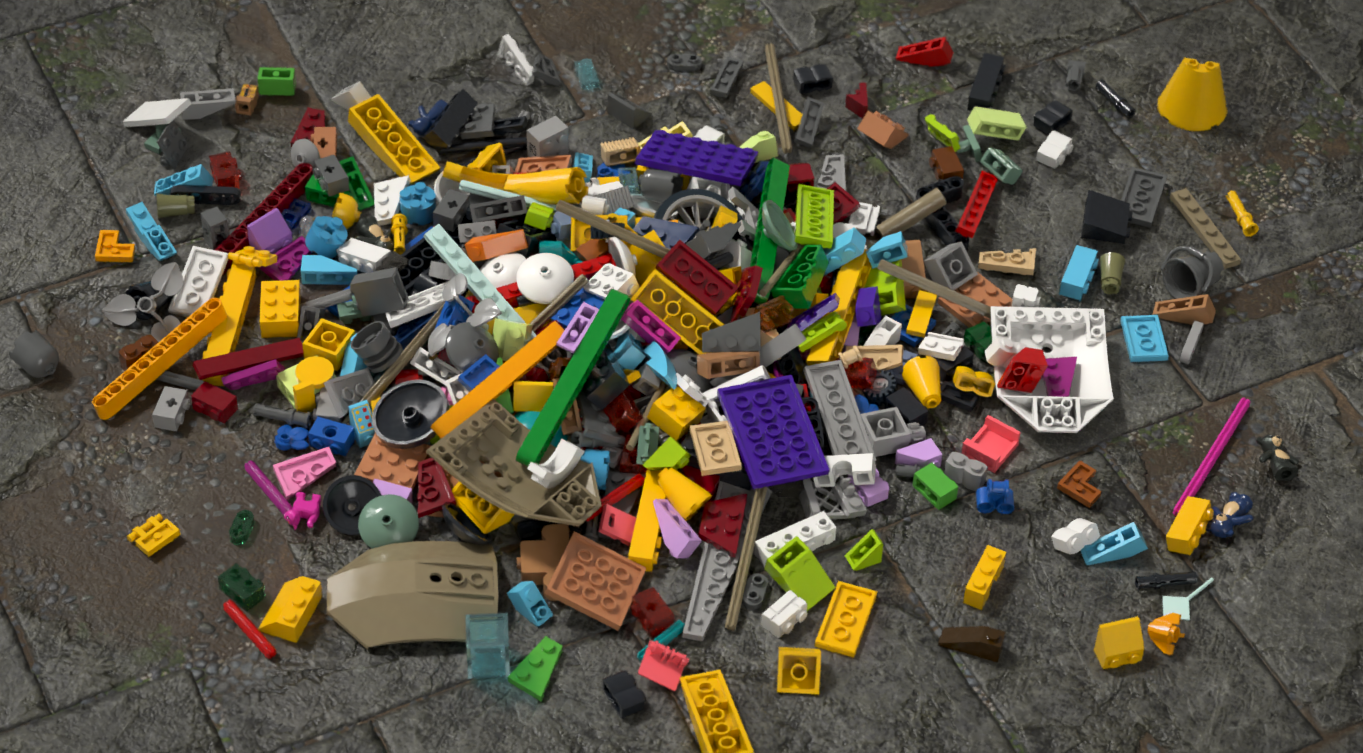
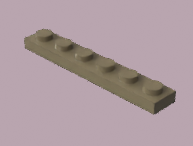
M1187 188L1171 192L1170 199L1210 252L1214 251L1218 254L1224 269L1240 265V257Z

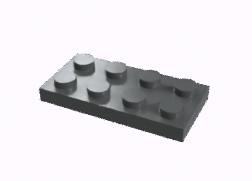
M1132 167L1121 201L1130 203V210L1133 211L1132 220L1128 221L1129 223L1151 228L1167 175Z

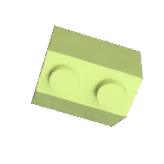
M495 318L492 336L498 346L499 358L502 357L503 361H507L529 343L533 325Z

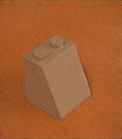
M905 241L908 247V257L901 259L902 268L926 278L921 241ZM903 281L905 299L917 298L919 290L926 292L924 289Z

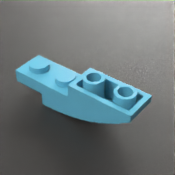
M143 202L126 208V214L133 223L135 232L154 257L162 261L177 254L160 225L157 226Z

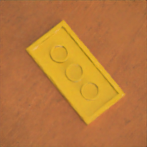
M838 581L816 638L815 647L854 658L876 600L877 591Z

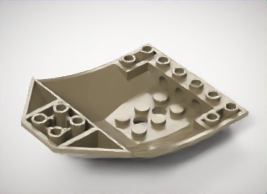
M495 399L426 451L427 454L471 491L491 504L512 514L531 519L580 526L601 507L593 463L589 464L579 460L569 476L553 488H546L531 479L533 472L527 469L528 466L516 462V455L530 430ZM551 444L549 445L539 465L545 463L552 456L556 447ZM494 471L500 472L503 477L498 478L495 476Z
M455 541L393 543L367 550L327 578L326 614L367 650L368 647L419 641L496 643L498 573L493 545L482 546ZM432 575L439 576L441 581L433 582L431 581L430 577ZM452 577H458L461 581H454Z

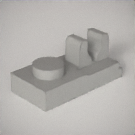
M844 478L841 480L840 485L832 487L847 518L865 516L867 509L856 492L854 485L850 483V478Z

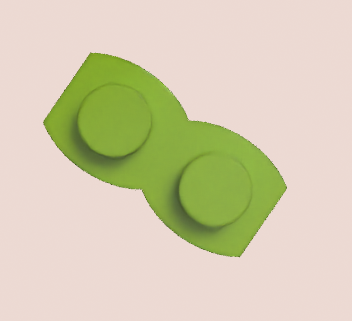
M533 202L527 211L524 224L546 231L547 228H551V223H553L554 209Z

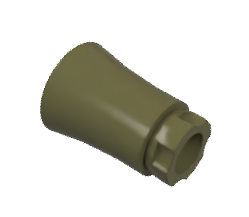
M156 193L158 219L195 213L194 196Z
M1109 252L1100 257L1101 289L1105 294H1117L1120 290L1126 260L1119 253Z

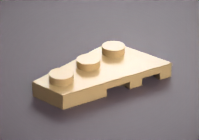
M1036 248L1029 249V252H1021L1020 249L1013 250V253H1004L1003 251L980 252L978 269L1033 275Z
M903 345L857 346L863 361L860 362L858 360L848 365L845 372L849 383L863 379L866 375L869 377L870 372L875 374V370L881 373V370L887 371L902 366ZM846 346V351L852 349L853 346Z

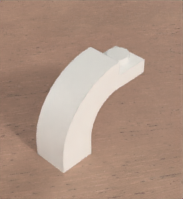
M561 439L556 450L545 463L540 465L533 462L530 463L527 469L533 472L531 479L546 488H553L559 485L576 467L584 450L569 441Z

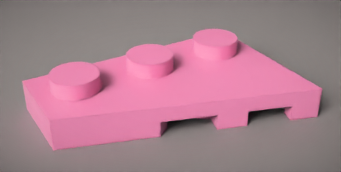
M326 447L274 464L273 470L286 500H289L297 492L302 491L336 467V461L330 448Z

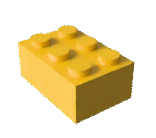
M299 280L261 281L260 329L262 338L297 337L301 304Z

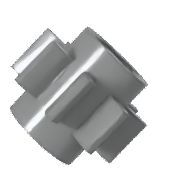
M916 422L907 424L911 434L909 445L926 440V432L923 426H919V423Z

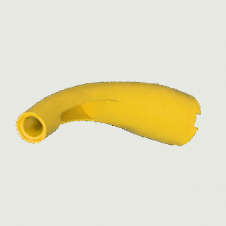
M447 161L442 177L458 183L461 180H466L518 195H524L551 205H557L559 200L569 204H579L584 196H588L589 186H585L584 178H587V176L580 167L551 169L524 174H502L480 171Z

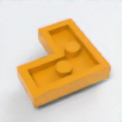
M100 230L95 260L96 262H133L135 244H118L119 230Z

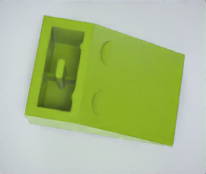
M901 259L891 262L899 267H902ZM877 267L871 268L864 288L878 286L881 316L906 311L903 280L880 271Z
M795 536L766 560L765 571L786 593L792 591L798 598L800 597L806 601L807 611L835 589L834 584L812 551L798 536Z

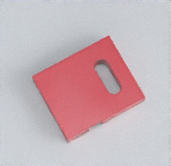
M606 504L603 507L598 532L615 540L619 539L621 543L630 546L636 517ZM610 517L612 518L611 527L609 526Z

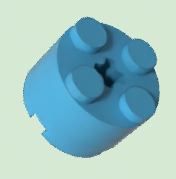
M417 182L415 185L400 191V212L407 217L408 224L412 225L413 222L418 223V225H426L433 221V211L436 209L437 204L436 195L432 188L426 186L423 182Z
M316 217L305 238L307 248L311 252L313 250L318 253L317 255H322L329 259L336 257L338 254L337 249L345 243L348 236L343 221L338 217Z
M586 449L580 460L589 464L593 463L598 490H606L610 451Z

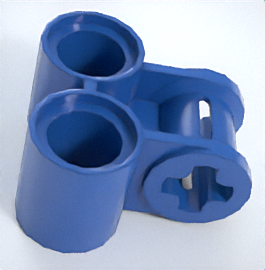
M988 479L987 487L977 489V510L981 513H990L994 509H997L1001 514L1013 512L1014 497L1012 489L1009 488V480L992 481V479Z

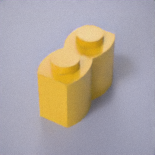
M965 366L956 367L953 382L958 389L974 391L983 397H990L992 395L995 381L990 374L980 371L974 372Z

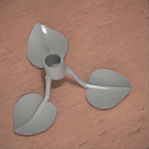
M176 262L168 263L154 273L151 286L159 291L157 294L151 295L150 298H140L137 308L133 297L126 294L118 295L102 309L103 314L110 321L118 325L128 326L136 321L137 311L151 313L159 320L158 323L153 325L151 335L160 342L181 324L172 315H168L162 320L155 313L156 302L154 301L162 293L167 296H173L181 291L183 276Z
M458 273L444 287L442 292L443 299L447 302L456 299L470 315L466 322H470L473 327L482 326L488 331L489 325L487 322L501 315V311L491 298H486L476 306L475 313H472L459 298V295L466 291L467 278L462 273ZM443 323L433 330L428 341V351L431 357L445 348L446 337L455 325L447 326Z

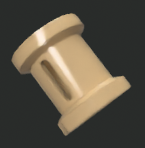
M856 345L844 353H838L845 369L848 368V365L858 360L860 362L863 361Z

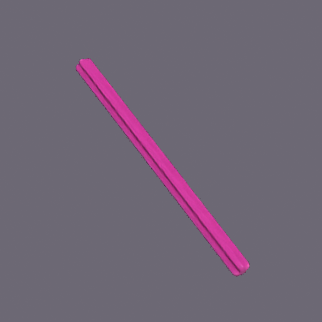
M1245 397L1240 399L1174 507V516L1178 515L1187 496L1195 497L1248 410L1251 403L1249 399Z

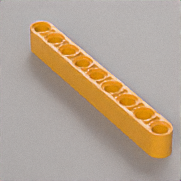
M219 298L209 299L96 395L92 400V404L99 418L106 420L114 416L221 324L227 317L222 301Z
M556 321L552 322L438 418L430 428L442 439L490 401L497 399L514 384V381H518L558 347L556 343L565 330Z

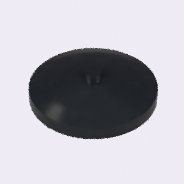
M427 380L402 382L389 389L378 400L372 414L373 429L378 438L390 447L398 449L418 447L437 435L430 427L449 410V402L443 390L435 383Z

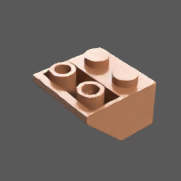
M868 111L857 128L889 149L895 147L909 135L904 131L905 127L893 122L891 118L877 111L875 113Z

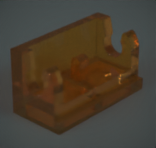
M781 295L756 306L753 314L760 312V329L767 333L792 322L793 318L787 313L786 308L789 311H794V308Z

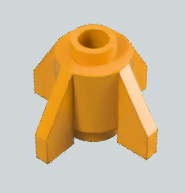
M1170 613L1153 620L1148 626L1147 632L1150 639L1165 654L1173 655L1175 645L1171 643H1176L1179 637L1184 638L1185 636L1184 633H1180V628L1175 625H1180L1181 614Z

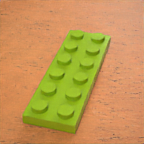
M798 184L794 242L801 245H822L823 249L832 248L834 190Z

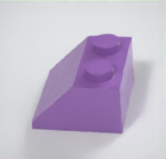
M277 208L247 225L249 246L254 247L255 250H267L274 254L293 242L292 232Z

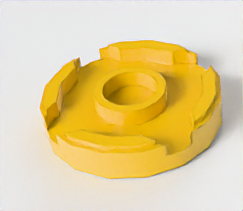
M308 357L297 365L295 370L296 380L298 383H302L311 379L314 383V389H321L325 387L324 382L334 378L333 364L323 357Z

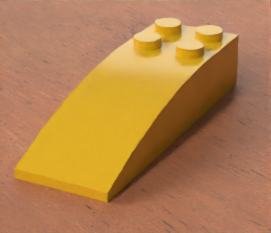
M379 94L349 108L348 122L372 151L400 177L409 175L411 179L410 185L440 170V166Z
M654 269L631 298L633 302L639 300L699 355L706 354L702 352V333L725 325L656 269Z
M721 670L680 677L685 701L702 753H754Z

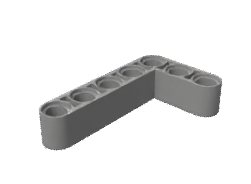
M794 324L761 347V351H759L760 366L767 367L807 340L797 324ZM742 374L717 377L710 381L714 388Z

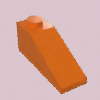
M524 229L473 237L465 244L469 259L474 262L526 249L528 244Z

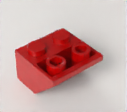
M1028 347L1022 349L1010 361L997 387L1032 393L1048 367L1043 350Z

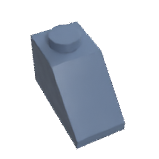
M559 211L554 214L553 223H551V232L558 241L571 239V217Z

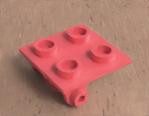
M650 640L637 674L675 692L684 666L687 665L689 658L686 657V654L683 655L675 652V649L669 650V646L666 647L658 643V641Z

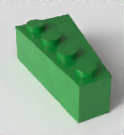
M805 245L772 287L771 292L778 308L810 309L829 264L822 245Z

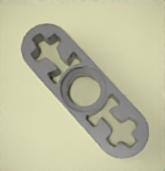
M1194 321L1179 362L1189 365L1201 336L1204 323Z

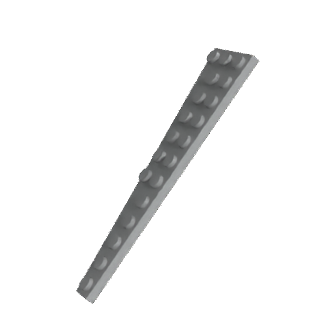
M722 481L719 482L715 500L747 494L736 558H732L728 551L722 548L718 550L712 544L705 542L683 630V638L703 641L740 561L756 491L753 487L749 491ZM775 485L768 486L763 510L769 500V497Z

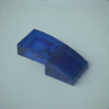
M294 198L290 207L284 209L281 215L289 229L294 230L305 219L312 207L310 203Z

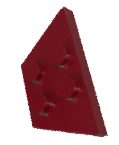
M755 265L742 270L741 278L737 283L739 287L737 295H735L732 301L734 307L730 323L739 320L740 316L744 317L756 299L763 268Z
M747 494L705 502L699 538L706 543L712 544L718 550L722 548L728 551L732 558H736Z

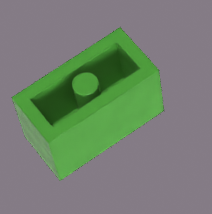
M259 67V95L294 96L296 88L295 68Z
M933 463L914 473L913 487L938 510L956 500L957 484Z

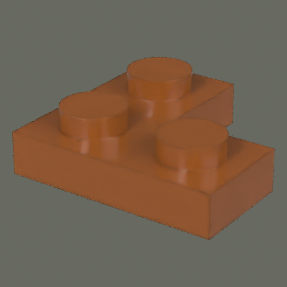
M1079 461L1057 484V489L1089 508L1100 498L1102 492L1088 483L1095 476L1096 470L1082 461Z

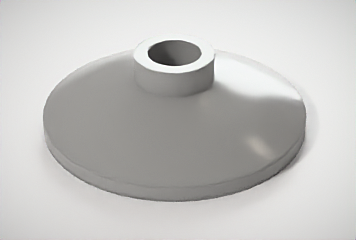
M300 139L291 148V159L295 167L301 163H309L313 169L315 168L314 161L320 159V154L313 142L307 139Z

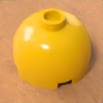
M339 193L332 217L340 218L343 221L344 227L349 229L354 222L359 221L361 212L358 211L357 201L353 197Z

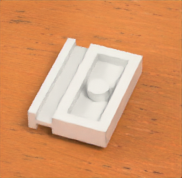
M859 202L860 208L851 214L849 224L857 225V230L861 234L871 233V236H873L880 206L872 207V204Z
M928 332V336L924 338L918 347V353L954 361L960 353L961 347L964 346V339Z
M676 373L677 384L684 392L705 407L709 400L699 390L700 387L686 374L681 376L679 373Z

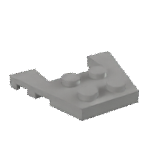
M732 187L728 190L730 201L744 211L747 223L744 220L739 221L741 222V226L738 229L739 234L743 237L747 234L749 239L754 241L759 210L736 188Z

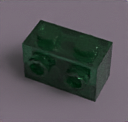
M237 563L218 576L219 589L246 612L265 599V586L260 579H255L245 567L242 568Z

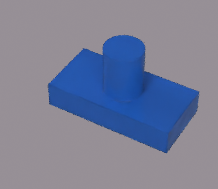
M485 354L458 376V381L470 392L500 366Z

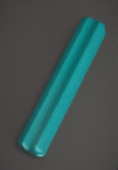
M677 620L653 641H658V643L666 646L683 632L685 624L681 620ZM648 645L637 653V658L641 662Z

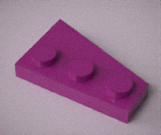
M301 236L274 253V255H277V263L266 267L261 266L259 269L274 281L290 280L301 267L302 255H311L313 250L311 252L307 248L305 238Z
M1077 356L1047 358L1048 367L1042 375L1047 396L1069 397L1077 364Z
M275 359L222 377V382L229 390H237L244 386L275 380L278 373L286 370V368Z

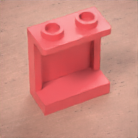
M987 415L983 427L971 440L967 438L963 442L961 453L969 459L984 463L988 467L987 470L995 473L1019 445L1021 433L1015 428Z

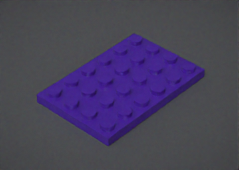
M655 130L636 157L635 165L741 186L758 158V151H754L751 148H739L733 144L724 145L713 140L705 141L699 137L690 138L679 133L671 134L664 130Z
M792 375L718 388V398L732 430L735 443L753 489L829 474L830 469Z

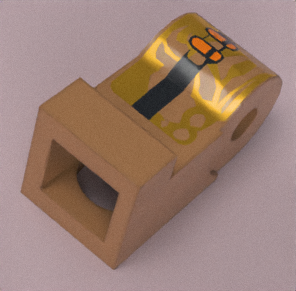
M243 84L239 96L237 95L235 98L236 113L252 115L259 97V87L257 85ZM248 105V109H242V106Z

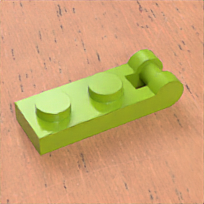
M930 114L925 117L931 135L947 147L952 146L955 152L961 149L958 142L960 139L955 132L952 133L946 125L936 121L935 115Z
M831 312L801 331L807 340L798 345V349L801 352L806 351L836 331H843L847 327V323L837 312Z

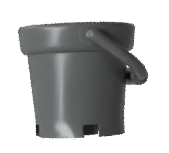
M1179 246L1171 250L1161 266L1163 282L1170 295L1175 299L1200 296L1210 286L1221 280L1223 275H1220L1221 271L1224 270V266L1218 254L1214 251L1211 253L1206 251L1208 248L1198 250L1192 246ZM1184 250L1189 253L1185 256L1171 258L1178 251Z

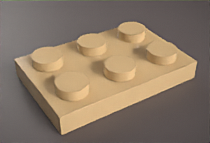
M728 421L690 426V434L702 476L741 470V461Z

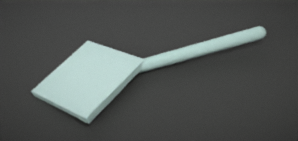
M1210 578L1188 597L1163 596V616L1177 613L1181 614V620H1190L1189 600L1212 583L1214 579Z

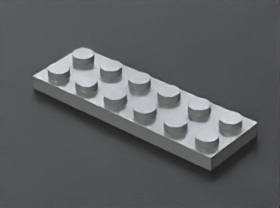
M836 360L805 366L803 371L812 397L818 402L821 423L832 455L873 453L876 462L842 361Z

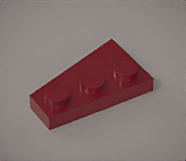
M307 108L290 142L291 148L297 140L307 139L311 141L314 127H325L324 110Z
M433 458L418 462V517L421 518L441 511L442 505L445 502L457 505L442 466Z

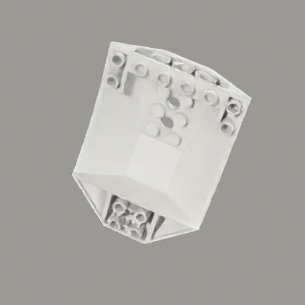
M991 306L992 343L997 337L1009 338L1012 342L1024 343L1029 348L1042 350L1043 347H1049L1052 352L1045 353L1043 351L1045 359L1077 356V364L1069 397L1047 396L1042 377L1032 393L998 388L997 384L1006 368L994 366L997 397L1037 432L1078 433L1114 400L1107 356L1104 309Z

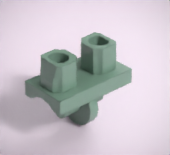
M354 295L351 296L352 301L337 303L339 318L343 324H351L354 318H360L361 321H369L371 315L362 316L361 311L357 308Z

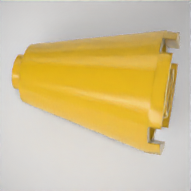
M918 356L909 360L903 366V380L923 406L935 408L941 402L938 362L931 356H926V358Z
M664 468L658 474L659 485L669 502L685 521L693 517L698 512L697 510L701 506L703 507L705 502H708L712 497L710 492L673 468L669 470Z

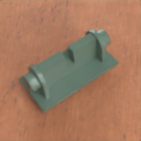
M645 423V426H640L636 464L643 465L658 450L659 427L653 426L652 423Z

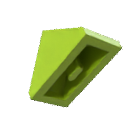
M871 529L845 557L854 571L878 564L882 560L883 543L875 530Z

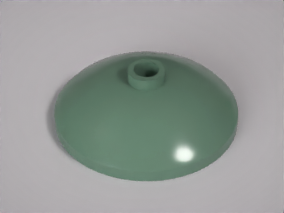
M772 200L765 201L762 207V222L765 227L763 231L766 237L771 238L775 244L783 249L794 251L797 249L798 243L794 242L795 232L789 220Z
M392 494L378 496L363 508L358 522L359 533L365 544L371 549L393 543L413 542L419 529L418 514L414 506L401 496ZM386 517L390 518L388 523L383 522Z

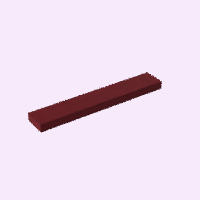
M300 338L196 360L193 361L192 366L199 379L202 380L242 371L275 359L281 362L303 357V344Z

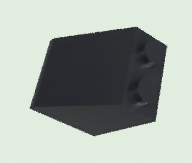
M1088 190L1081 238L1124 244L1125 239L1129 238L1131 227H1127L1128 221L1132 220L1133 211L1130 210V203Z

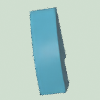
M653 341L643 350L649 358L646 364L659 379L672 389H675L677 387V376L674 365L662 348Z

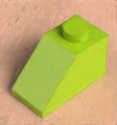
M670 436L643 466L649 470H663L664 468L678 470L687 465L689 462L688 458L691 455Z

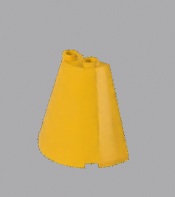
M1184 58L1158 98L1157 108L1162 117L1165 116L1171 125L1188 131L1210 130L1214 125H1220L1227 114L1220 63L1207 61L1205 64H1200L1196 59Z

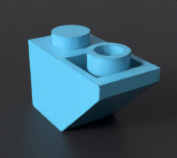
M533 581L520 582L506 593L515 609L536 627H539L553 616Z

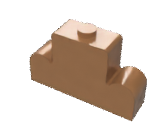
M547 525L542 529V540L522 541L520 543L521 557H517V569H521V582L533 581L535 585H543V594L545 593L569 542V525ZM544 594V597H545L546 599L551 600V601H558V600H556V599H554V598H552V597H550V596Z

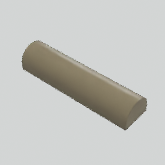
M935 188L876 226V231L882 238L900 231L904 232L947 204L940 190Z

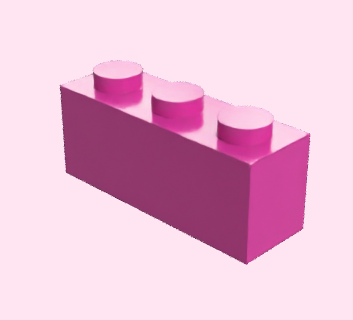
M639 300L631 303L621 318L624 323L647 343L651 344L655 341L666 354L681 339L678 334Z

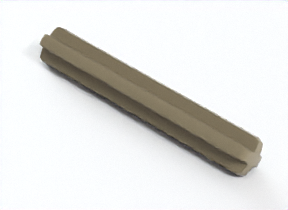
M583 274L573 281L529 323L533 325L532 331L534 333L589 282Z

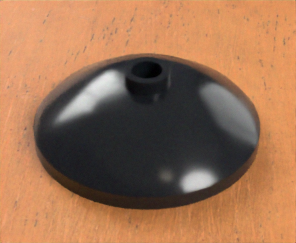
M355 475L344 476L334 481L327 489L323 498V513L327 522L336 531L346 535H360L358 522L363 508L371 500L382 495L376 485L370 480ZM349 505H354V506H355V510H354V511H350V510L348 509V506H349Z
M445 502L442 505L445 522L451 529V535L458 541L462 539L470 544L482 546L491 543L492 538L490 534H484L459 506L450 502Z

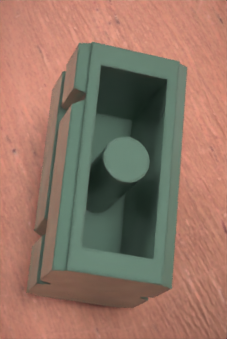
M990 147L980 160L1003 183L1013 185L1023 172L1017 164L999 149Z

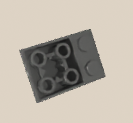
M730 222L720 228L719 226L713 227L709 231L702 230L695 235V239L690 240L686 245L706 261L713 259L725 249L741 226V222L735 224Z

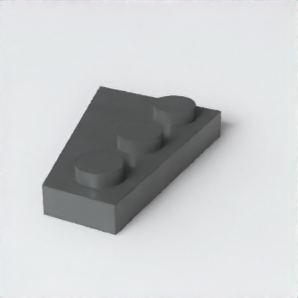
M482 103L476 107L475 113L471 115L468 123L465 124L460 132L462 139L494 137L493 129L495 125L493 122L496 114L494 104Z
M760 312L702 333L703 353L761 351Z

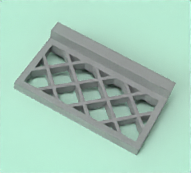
M843 475L837 478L838 483H835V486L840 485L841 480L844 479ZM810 478L794 481L806 519L820 513L822 506L831 511L826 513L830 520L851 519L847 518L845 513L838 509L840 504L835 494H833V490L828 491L823 487H815V483ZM819 491L826 497L821 499L815 493ZM830 498L838 504L833 506L826 501Z

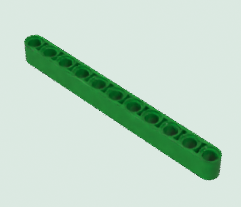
M774 157L771 158L766 168L750 267L757 265L763 268L756 299L754 300L755 303L762 306L767 302L770 291L765 297H762L759 291L773 275L777 244L771 238H767L763 231L765 227L762 222V207L765 201L772 200L783 211L790 169L789 164Z
M615 289L610 290L516 455V462L525 466H529L531 462L540 463L627 310L631 296Z

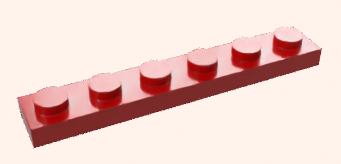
M982 170L955 232L973 239L998 180L995 175Z

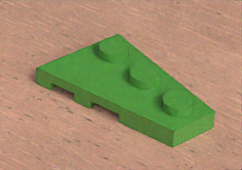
M545 636L508 676V682L542 702L552 672L555 670L561 656L562 645Z

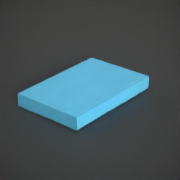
M1158 315L1121 316L1120 322L1130 362L1168 361L1169 356Z

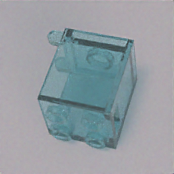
M508 613L465 615L468 679L508 677L510 675Z

